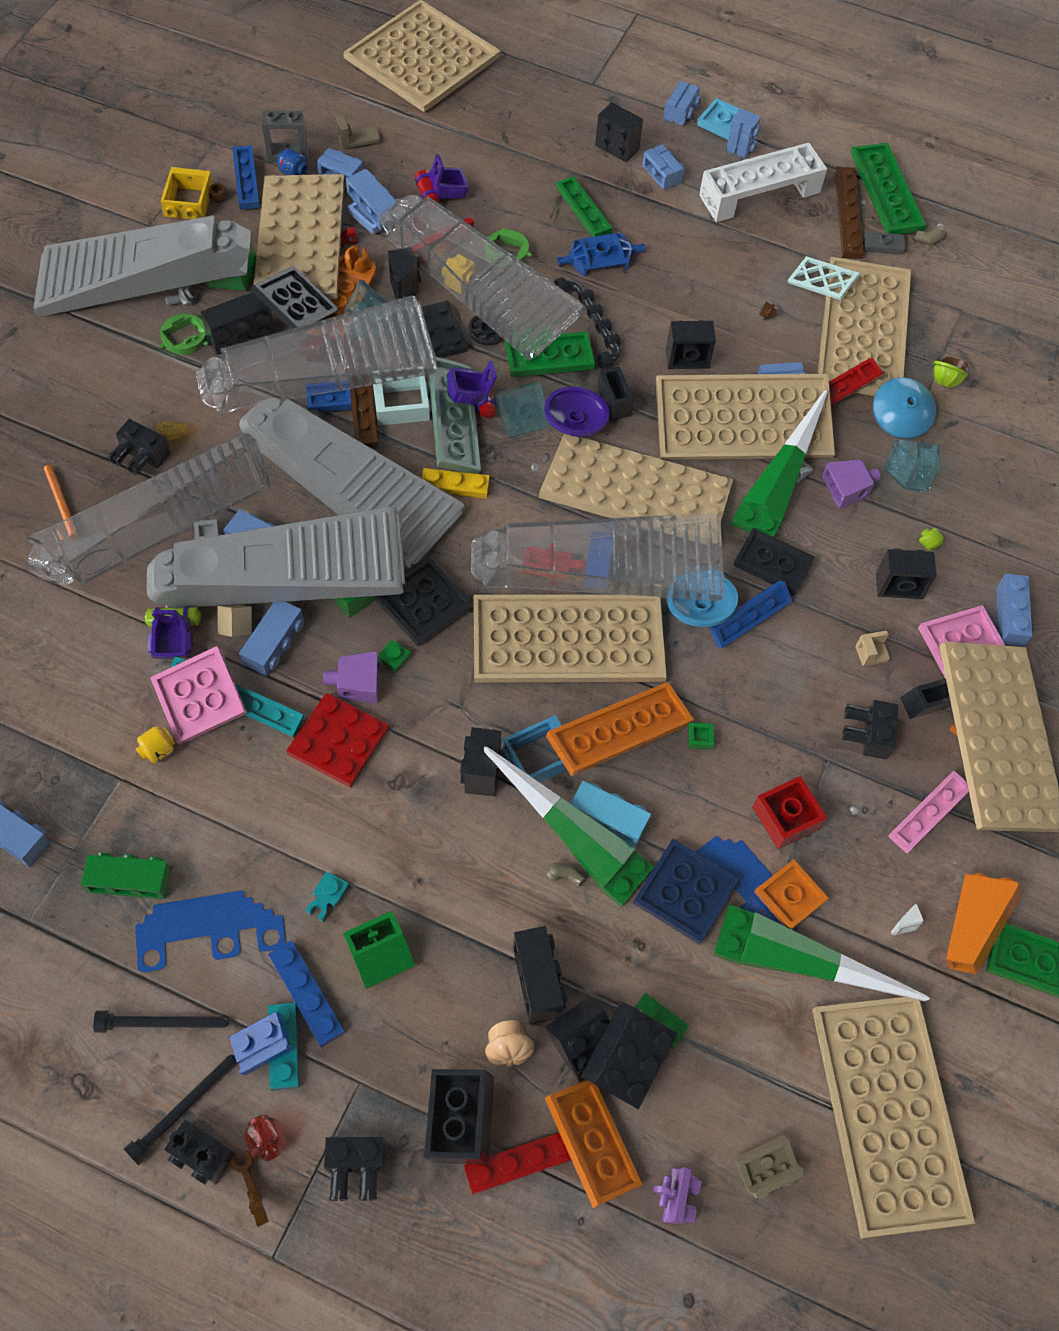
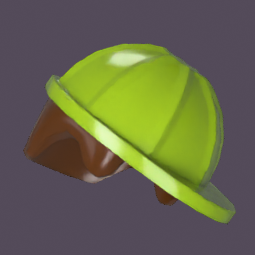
M945 357L941 361L938 358L937 361L933 362L934 379L943 387H955L969 375L968 363L966 361Z

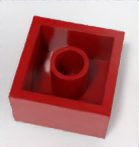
M801 776L758 795L752 806L778 850L820 830L827 820L825 813Z

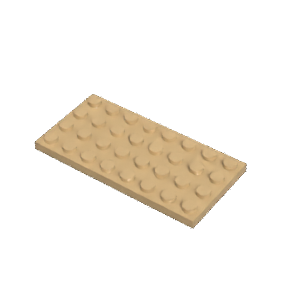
M344 174L265 176L254 284L294 265L328 299L338 298L345 186Z
M831 257L829 264L858 272L860 276L841 300L829 296L825 297L817 374H828V381H831L872 357L884 374L855 393L875 396L878 389L885 382L894 378L904 377L911 270ZM828 269V274L836 272L835 270ZM847 274L841 275L843 281L852 277ZM838 276L827 279L828 285L839 282ZM842 287L834 288L830 291L840 293Z
M828 374L657 375L656 395L660 459H773L825 390L828 393L805 458H833L835 450Z
M564 434L540 489L539 498L713 547L733 479L587 438Z
M660 594L474 595V683L666 681Z
M943 642L939 645L977 830L1059 832V786L1026 647Z
M899 997L814 1007L812 1012L860 1238L975 1224L920 1000Z

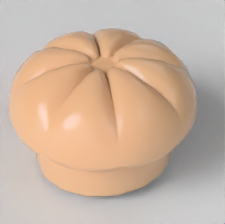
M516 1020L503 1021L494 1025L488 1032L489 1044L486 1046L485 1054L488 1060L496 1066L512 1067L513 1065H520L529 1059L534 1052V1041L527 1035L526 1027L522 1022Z

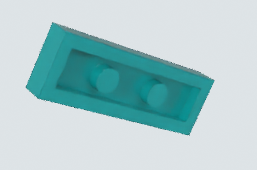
M296 1003L268 1005V1016L274 1012L282 1014L289 1038L288 1044L292 1047V1051L269 1063L270 1090L299 1088Z

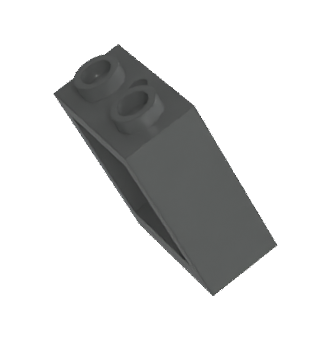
M263 111L262 128L268 163H277L279 154L287 149H293L303 154L308 161V144L303 111ZM270 129H298L300 143H272Z

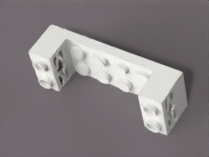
M805 143L706 170L703 173L699 196L714 220L719 222L734 217L738 199L791 184L795 185L803 198L819 194L827 168L810 143Z

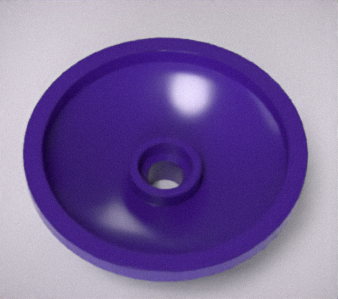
M582 387L560 388L548 396L544 406L547 421L558 431L570 436L585 437L594 435L604 429L609 419V408L605 400L597 393Z

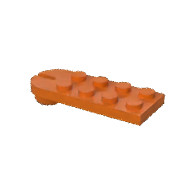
M351 246L344 255L340 256L338 298L329 299L339 310L335 316L305 332L345 342L376 277L375 262L369 257V253L365 248L361 250V258L359 246Z

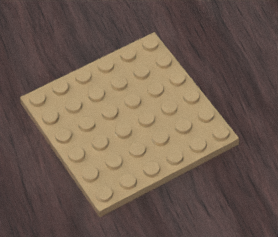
M423 0L417 1L343 52L344 59L423 112H426L501 57L499 49Z

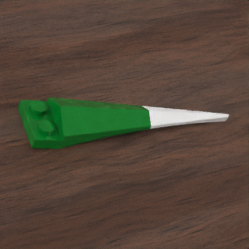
M827 390L822 393L743 498L731 520V525L748 533H751L752 529L755 528L775 537L781 526L828 393Z
M484 747V752L548 823L597 886L620 907L623 906L654 866L637 853L635 848L490 748Z
M730 904L727 906L714 948V956L739 965L814 977L921 1001L930 999L927 995L756 912L752 913Z

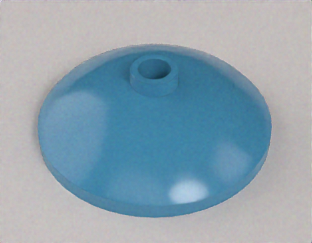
M905 377L891 379L878 389L873 399L872 409L876 422L887 434L899 439L917 438L927 432L934 423L936 417L935 400L931 392L922 383L914 379Z
M695 571L680 576L671 584L667 594V603L671 613L678 620L691 626L711 627L727 621L734 614L738 604V594L734 585L722 575L709 571Z

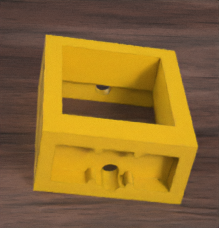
M171 167L160 201L164 217L181 219L205 217L210 202L209 187L213 184L211 171ZM178 189L201 191L198 203L174 200Z

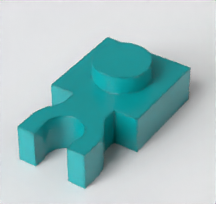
M326 871L313 891V896L317 899L305 909L306 913L311 915L314 909L319 908L322 911L318 916V920L324 922L327 917L328 907L332 906L336 909L348 890L349 883Z

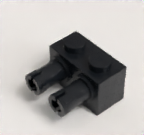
M129 418L116 433L119 444L107 458L112 464L119 466L127 455L134 456L126 465V469L137 476L147 463L158 469L171 452L165 436Z
M874 700L871 706L867 708L847 703L844 719L865 722V729L844 725L842 740L863 744V755L887 760L895 748L898 704Z
M184 1119L178 1130L171 1134L169 1143L164 1149L170 1154L168 1161L181 1170L184 1165H187L194 1170L191 1176L206 1185L208 1180L216 1185L230 1164V1158L236 1155L230 1148L186 1119Z
M326 1137L324 1168L331 1174L329 1201H338V1191H340L339 1200L348 1201V1174L351 1172L360 1173L358 1200L367 1201L368 1190L369 1200H377V1173L384 1172L385 1167L384 1137Z

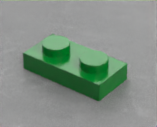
M644 993L635 1006L638 1010L678 1033L671 1049L676 1046L689 1027L687 1023L647 993Z

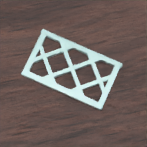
M806 256L787 281L789 284L841 300L860 276V273ZM808 263L817 265L808 269L805 267ZM828 268L836 272L824 275L823 269ZM820 272L821 276L809 279L808 273ZM847 274L852 277L843 281L841 275ZM805 275V281L796 280L798 276ZM838 276L839 282L827 284L826 279ZM819 281L824 283L823 287L811 285ZM842 287L840 293L830 291L831 289Z

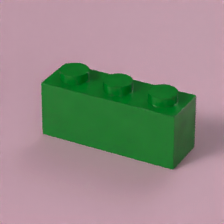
M99 852L97 855H87L81 886L87 893L165 899L171 869L168 863L160 857H149V859H139L134 855L113 857L109 853Z

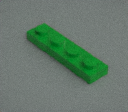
M574 176L556 182V189L592 237L612 234L611 225Z

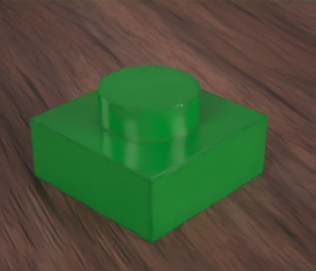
M393 639L378 654V660L395 673L411 657V652Z
M689 722L688 749L713 750V724Z

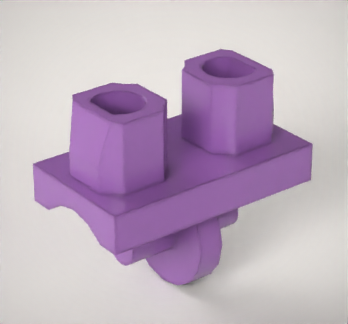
M682 1167V1169L672 1168L670 1177L664 1176L662 1186L653 1187V1193L660 1195L659 1206L664 1208L662 1222L668 1224L695 1222L697 1210L696 1207L686 1204L687 1195H698L702 1181L691 1175V1169Z

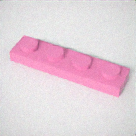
M953 771L888 837L908 854L969 792L967 782Z

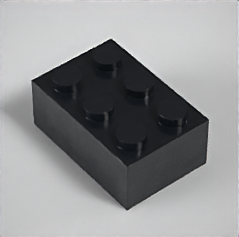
M253 292L200 311L207 341L217 358L276 336L272 311Z
M546 926L514 932L513 952L529 1025L555 1020L566 1009V990L564 986H559V976H561L560 964L558 959H553L555 942L553 934L547 933Z
M621 1001L581 1077L639 1110L678 1033L637 1008Z
M432 1069L424 1150L425 1159L432 1163L488 1165L494 1076L487 1070Z

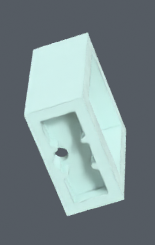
M424 373L372 378L378 426L430 421L429 412H432L431 398L428 399L427 396L431 394L430 382H425ZM410 390L421 391L422 404L385 407L383 393Z

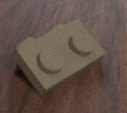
M784 1135L734 1158L745 1190L754 1198L768 1197L773 1193V1190L782 1186H791L799 1178L805 1176L804 1169L797 1164L790 1142Z

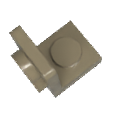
M344 116L336 117L338 137L342 149L380 142L375 126L351 130V126L349 123L346 124Z

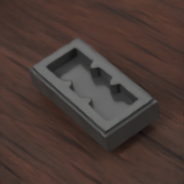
M864 232V251L904 254V235Z

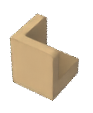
M240 604L218 606V634L230 637L251 635V606Z
M887 630L860 636L855 647L862 666L889 661L890 657L884 644L889 636Z

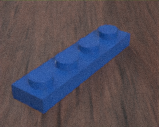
M252 145L232 147L240 210L260 208Z
M779 580L738 607L727 621L709 627L716 646L719 648L725 647L793 602L785 581Z
M291 940L269 953L268 955L320 1047H324L345 1034L293 941Z

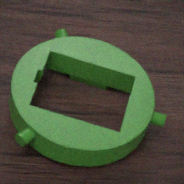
M505 227L491 234L486 241V260H490V262L499 267H516L524 263L528 256H532V253L529 252V243L526 237L517 231L506 230ZM497 240L506 242L508 245L521 247L516 257L492 249Z
M186 313L175 315L165 321L161 327L160 335L163 342L160 344L161 349L165 347L172 353L186 355L200 350L204 345H209L203 321L195 315ZM191 323L198 329L200 334L193 335L178 345H175L168 336Z

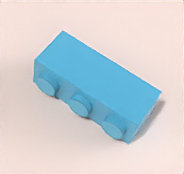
M582 781L570 803L634 848H636L651 816V813H648L644 807L637 804L632 805L618 794H610L603 791L599 785L593 782L587 783Z

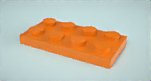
M587 1080L552 1093L545 1098L593 1208L638 1189L643 1185L603 1097L595 1084Z

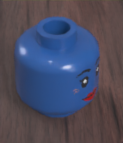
M287 149L278 156L277 164L281 173L285 175L306 174L308 166L306 157L293 149Z

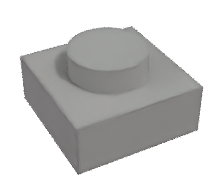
M217 519L194 522L195 540L219 536Z

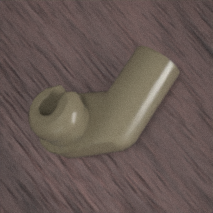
M939 227L928 233L918 230L914 240L933 245L943 239L945 233Z
M553 863L546 872V876L551 881H557L559 877H566L577 888L586 879L577 869L567 863Z

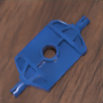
M622 233L576 239L573 241L569 256L557 257L558 266L573 265L584 277L587 276V270L624 265L625 270H628L631 255L645 252L644 243L632 245Z

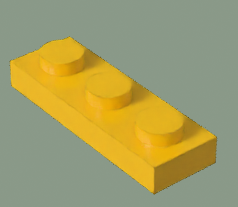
M423 468L422 479L449 495L487 499L490 475Z

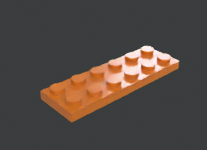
M666 682L548 731L546 737L572 777L685 728L694 719L669 682Z

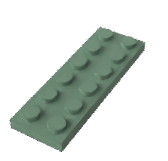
M431 356L428 360L437 466L478 474L481 471L474 404L453 402L447 385V375L451 368L470 369V365Z

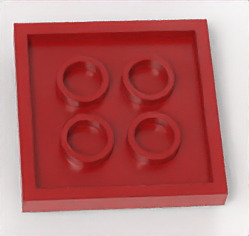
M325 693L286 752L292 758L351 788L388 732L389 725Z

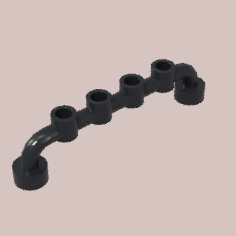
M564 277L555 279L554 289L557 295L567 294L568 289H573L577 292L580 304H584L588 318L593 319L597 333H601L606 348H610L612 354L608 351L598 353V365L601 370L611 368L612 363L620 357L618 346L621 345V339L617 333L611 335L612 324L610 319L602 320V306L600 304L593 305V291L591 289L584 290L576 281H566Z

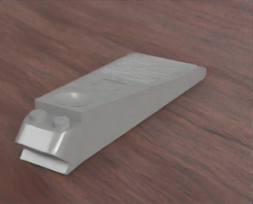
M213 215L47 245L44 247L41 255L34 312L38 316H47L221 278L246 275L251 230L233 221L224 220L217 222Z
M277 398L261 400L240 420L239 426L242 433L248 439L246 442L248 445L264 454L336 514L344 515L385 507H395L400 517L405 570L415 566L463 514L462 511L465 509V506L457 499L288 399L285 402Z
M385 507L174 543V549L162 551L147 566V595L153 602L165 605V608L396 595L403 593V585H405L400 517L395 507Z

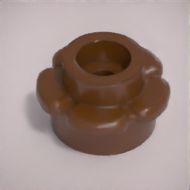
M221 183L212 184L209 187V198L215 202H222L228 196L225 186Z
M769 300L765 302L759 313L760 316L764 317L763 320L773 317L777 310L775 302L773 301L772 303Z

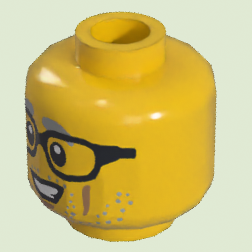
M154 726L138 736L137 742L140 746L136 750L143 761L149 759L152 763L156 764L173 753V745L176 743L165 727L161 729L158 726Z

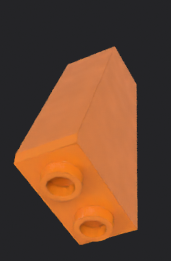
M981 873L965 874L946 956L950 970L977 975L1021 898L1022 893L1019 882L1006 877L1000 879L990 878Z

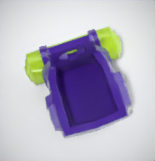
M155 607V609H147L145 623L148 627H152V631L148 634L147 638L148 653L151 654V658L174 660L175 656L181 659L190 657V653L193 651V635L190 633L191 626H198L201 620V613L198 607Z

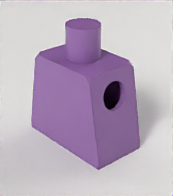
M861 460L827 463L822 475L839 509L867 498L871 493L874 482L880 481L878 469L867 470Z
M368 652L338 658V671H324V685H337L338 695L341 699L378 703V653Z

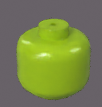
M926 528L920 533L922 537H920L919 542L928 550H935L943 544L944 536L937 528L930 530Z

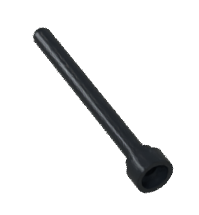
M96 1010L93 1030L94 1033H107L108 1030H113V1027L226 1028L230 1021L227 1017L114 1016V1013H109L108 1010Z
M228 1055L141 1140L138 1138L135 1142L131 1141L124 1148V1151L138 1166L147 1158L146 1154L150 1151L148 1148L236 1064L235 1055Z

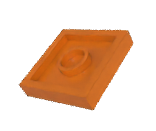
M794 859L754 891L781 924L791 930L829 899Z

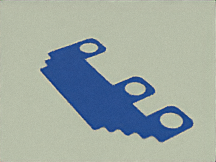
M715 836L695 851L739 878L734 888L746 901L739 908L752 913L756 912L781 924L754 893L756 888L773 875L742 840L733 843L731 839L722 841L719 836ZM796 926L792 930L796 932L798 931V927Z
M242 890L154 905L153 913L145 916V922L135 926L138 970L145 973L163 969L166 965L165 943L208 935L211 937V949L214 959L220 960L236 957L240 952L238 930L256 927L259 950L263 952L276 950L286 943L283 916H274L272 909L264 910L262 903L254 904L252 897L245 898ZM269 929L276 930L280 936L279 941L273 946L264 944L262 940L263 934ZM223 937H229L234 942V948L227 954H222L217 950V943ZM149 950H156L160 954L159 962L152 967L146 966L143 963V955Z

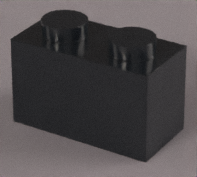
M620 366L599 371L597 388L601 397L608 405L610 419L615 420L631 416L634 399Z
M946 678L917 686L900 697L910 719L951 706Z

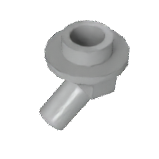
M190 286L180 287L178 289L179 295L165 297L167 305L183 303V305L189 306L196 302V293Z

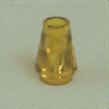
M160 421V423L155 424V432L165 436L167 442L189 436L187 422Z

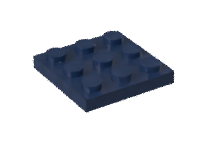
M672 838L634 899L633 904L701 945L739 878Z

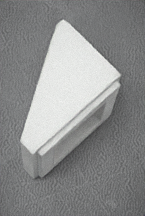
M917 904L912 906L891 931L892 935L896 936L913 932L920 927L924 920Z

